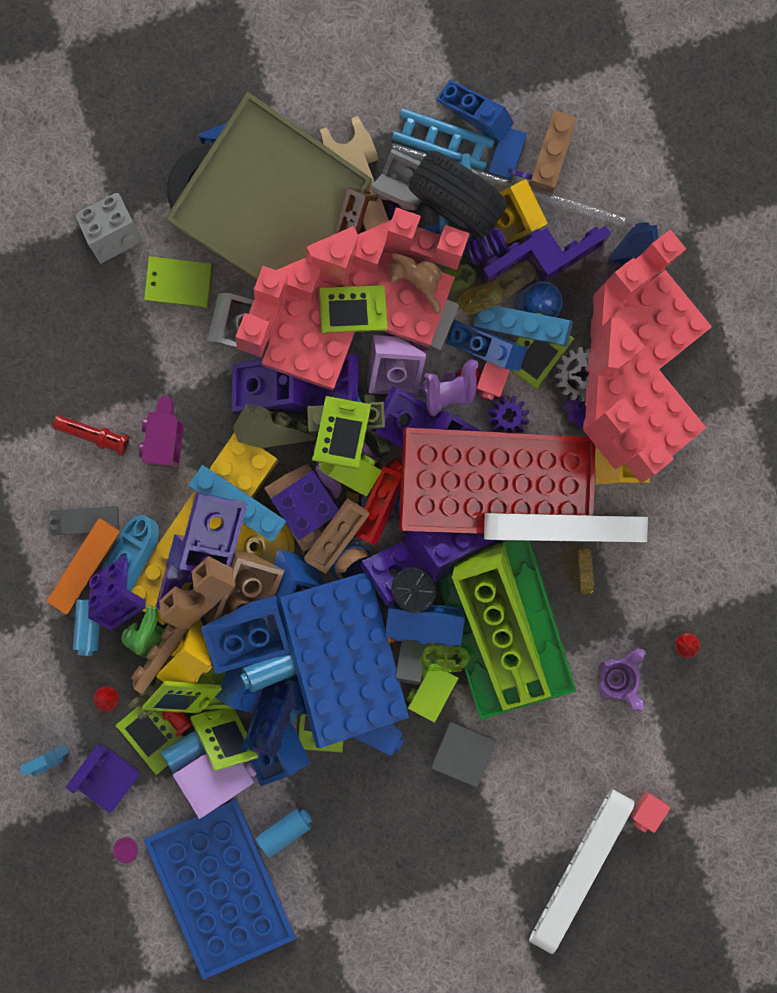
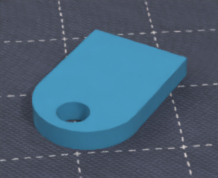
M138 515L132 518L123 528L100 571L121 557H126L128 559L127 590L131 591L157 544L159 536L157 522L145 515Z

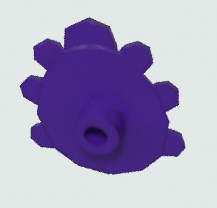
M579 396L575 400L568 398L567 404L563 406V410L568 411L570 415L568 418L569 422L576 421V426L581 428L586 418L585 401H580Z

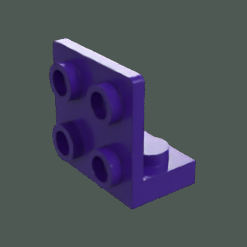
M311 471L272 498L273 503L298 540H301L331 520L340 509L326 486L318 478L316 471Z
M124 556L112 562L99 573L94 574L89 582L88 618L109 630H113L145 609L146 606L145 599L127 590L128 559Z
M100 743L95 746L65 788L72 793L78 790L107 812L111 813L138 778L140 771Z

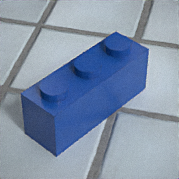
M394 602L388 605L385 637H390L395 641H403L404 639L415 640L420 644L434 642L440 643L445 647L461 646L465 620L464 608L432 604L422 612L411 613L403 610Z

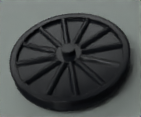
M409 567L403 569L394 577L392 595L395 602L403 610L418 613L432 605L436 595L434 581L427 572L420 568Z

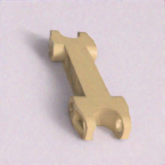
M359 117L351 118L355 135L352 141L347 144L336 143L332 139L327 127L321 129L323 145L372 178L366 190L371 192L370 195H376V193L371 191L372 185L375 182L368 164L377 161L378 156L371 136L364 128ZM379 197L376 202L369 201L362 223L365 231L389 221L382 200Z

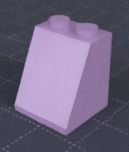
M205 753L176 771L173 776L200 819L252 785L256 781L255 775L257 772L250 761L214 771Z

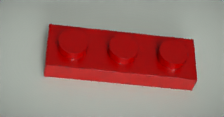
M383 466L382 472L377 478L364 507L370 515L354 536L377 545L401 492V473Z

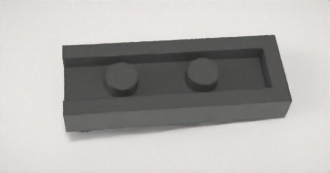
M118 506L52 510L49 515L51 535L90 533L99 518H102L119 530Z
M404 639L401 642L395 679H398L400 682L420 685L427 644H420L415 640Z

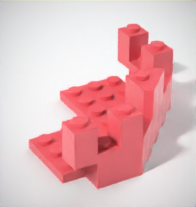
M396 207L392 220L360 234H357L354 226L307 246L305 258L278 270L262 266L254 287V302L249 314L244 313L236 334L237 349L262 357L266 343L269 342L262 366L334 391L355 332L321 333L319 288L385 285L387 331L384 332L430 348L455 277L442 273V278L438 281L437 289L433 294L439 302L441 309L440 314H436L424 294L414 287L411 282L406 279L398 280L396 283L390 281L389 264L396 262L392 258V254L395 253L412 258L416 264L423 261L435 262L457 270L470 233L445 225L442 235L418 227L421 216Z
M671 229L653 242L639 257L631 259L614 272L593 295L592 302L594 308L590 330L591 349L588 357L587 372H589L588 385L586 386V418L583 431L614 469L625 463L640 483L657 474L674 460L672 456L706 429V426L659 370L712 327L668 272L664 270L686 250Z

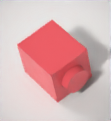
M486 361L476 388V392L480 393L479 397L488 401H493L494 398L499 399L510 369H504Z
M645 791L630 814L631 818L635 820L633 825L645 833L648 829L655 833L671 807L648 791Z

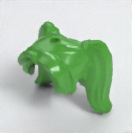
M145 606L146 612L138 631L136 630L137 623H133L122 634L123 645L133 653L144 658L147 657L154 645L158 647L163 639L161 635L165 630L156 626L158 610L153 606Z

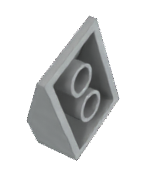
M218 293L207 341L237 349L236 334L244 313L249 314L254 300L231 293ZM269 342L266 343L262 355H265Z

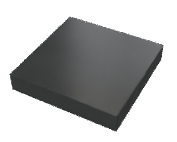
M450 721L431 769L478 787L496 740Z

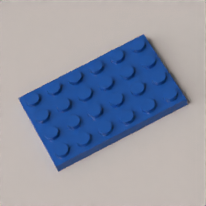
M365 573L276 598L316 748H323L409 718L400 682L398 679H395L397 670L388 637H385L386 629L375 588Z
M237 798L218 806L200 819L198 816H194L144 839L203 980L296 939V935Z

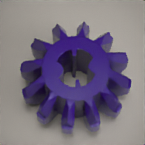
M493 228L489 235L484 238L473 236L468 239L465 253L472 264L479 265L494 256L504 253L508 247L507 240L500 228Z
M502 396V405L495 400L493 405L497 410H488V414L495 416L488 419V424L497 423L492 431L497 432L499 428H502L501 433H507V430H509V433H516L514 429L516 428L518 432L523 433L524 428L519 423L528 425L529 420L522 418V416L530 413L529 410H520L525 402L521 401L518 405H515L516 396H512L510 403H508L506 396ZM506 411H510V414L513 412L515 415L511 423H507V419L504 421L502 418Z

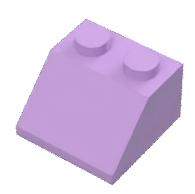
M373 335L366 370L368 393L389 394L392 386H395L412 396H417L426 354L399 337Z

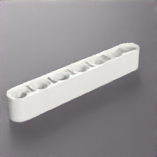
M485 513L484 539L647 542L648 517Z
M614 789L608 792L606 796L608 799H604L594 818L596 821H592L582 840L584 843H580L570 862L572 865H568L558 884L560 887L557 886L546 906L548 909L545 908L534 928L536 931L533 930L529 942L550 954H553L558 948L634 807V800Z

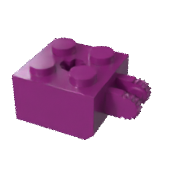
M162 395L157 401L156 413L148 412L147 418L144 417L142 432L145 433L144 443H140L139 457L142 458L143 463L151 466L179 469L184 424L179 418L174 416L175 402H173V399Z

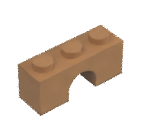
M553 111L530 182L531 188L553 194L577 117Z
M209 556L192 570L194 590H183L175 586L159 601L161 620L184 631L188 630L235 588L232 567Z

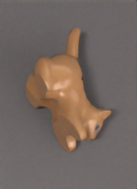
M393 253L392 258L396 262L389 264L390 281L396 283L398 280H408L424 294L435 313L440 314V304L433 294L437 289L438 281L442 278L441 270L433 263L423 261L416 264L412 258Z

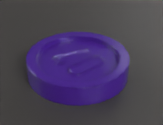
M511 168L508 170L509 174L529 180L533 176L532 174Z

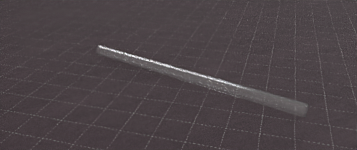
M393 143L391 151L394 149L420 162L423 161L427 154ZM471 168L472 172L480 176L492 187L502 191L518 183ZM531 187L537 202L621 229L625 226L627 220L625 216Z

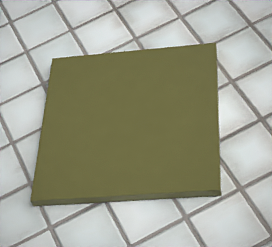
M247 91L166 216L165 221L257 282L262 266L274 270L283 268L305 258L307 246L334 235L347 189L366 190L372 178Z

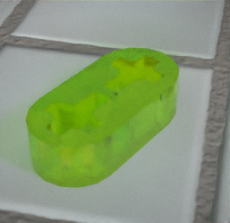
M465 264L458 266L457 270L451 268L442 271V273L454 276L455 278L461 276V271L465 270L466 274H471L467 283L463 279L457 281L454 279L449 294L473 285L476 273L471 266Z
M429 646L420 656L422 667L428 671L457 672L464 669L469 662L468 652L458 646ZM433 653L435 658H442V660L438 659L434 664H431V660L426 659V657ZM456 653L458 658L463 660L457 665L455 660H447V658H452Z

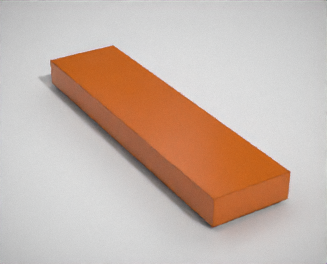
M99 518L46 602L68 615L121 531L102 518Z

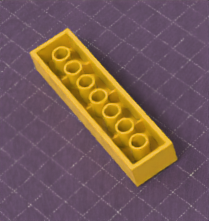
M234 432L210 467V470L251 498H254L279 460L262 448L238 442ZM196 491L193 492L152 552L131 590L132 593L146 600V606H156L174 534L185 536ZM218 516L212 518L209 523L210 529L218 528L221 524V518ZM187 582L181 589L191 590L193 583ZM158 610L157 621L162 625L168 624L161 620L160 610Z

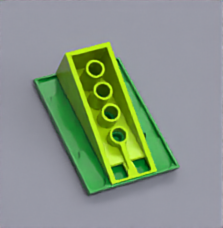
M530 540L497 541L456 562L448 576L438 581L445 605L464 608L465 620L461 646L458 645L480 720L576 692L574 678Z

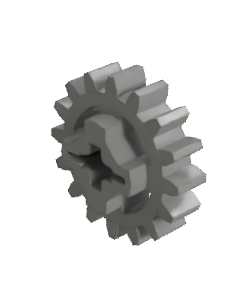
M582 347L576 349V354L572 349L568 350V358L561 356L559 359L562 364L555 365L559 373L553 375V378L560 379L556 387L564 388L562 391L563 396L570 393V400H575L579 396L580 401H585L589 375L581 378L572 376V374L580 371L589 373L587 372V360L590 348L583 353ZM573 361L572 368L569 371H566L569 363ZM567 380H570L575 385V389L568 384Z

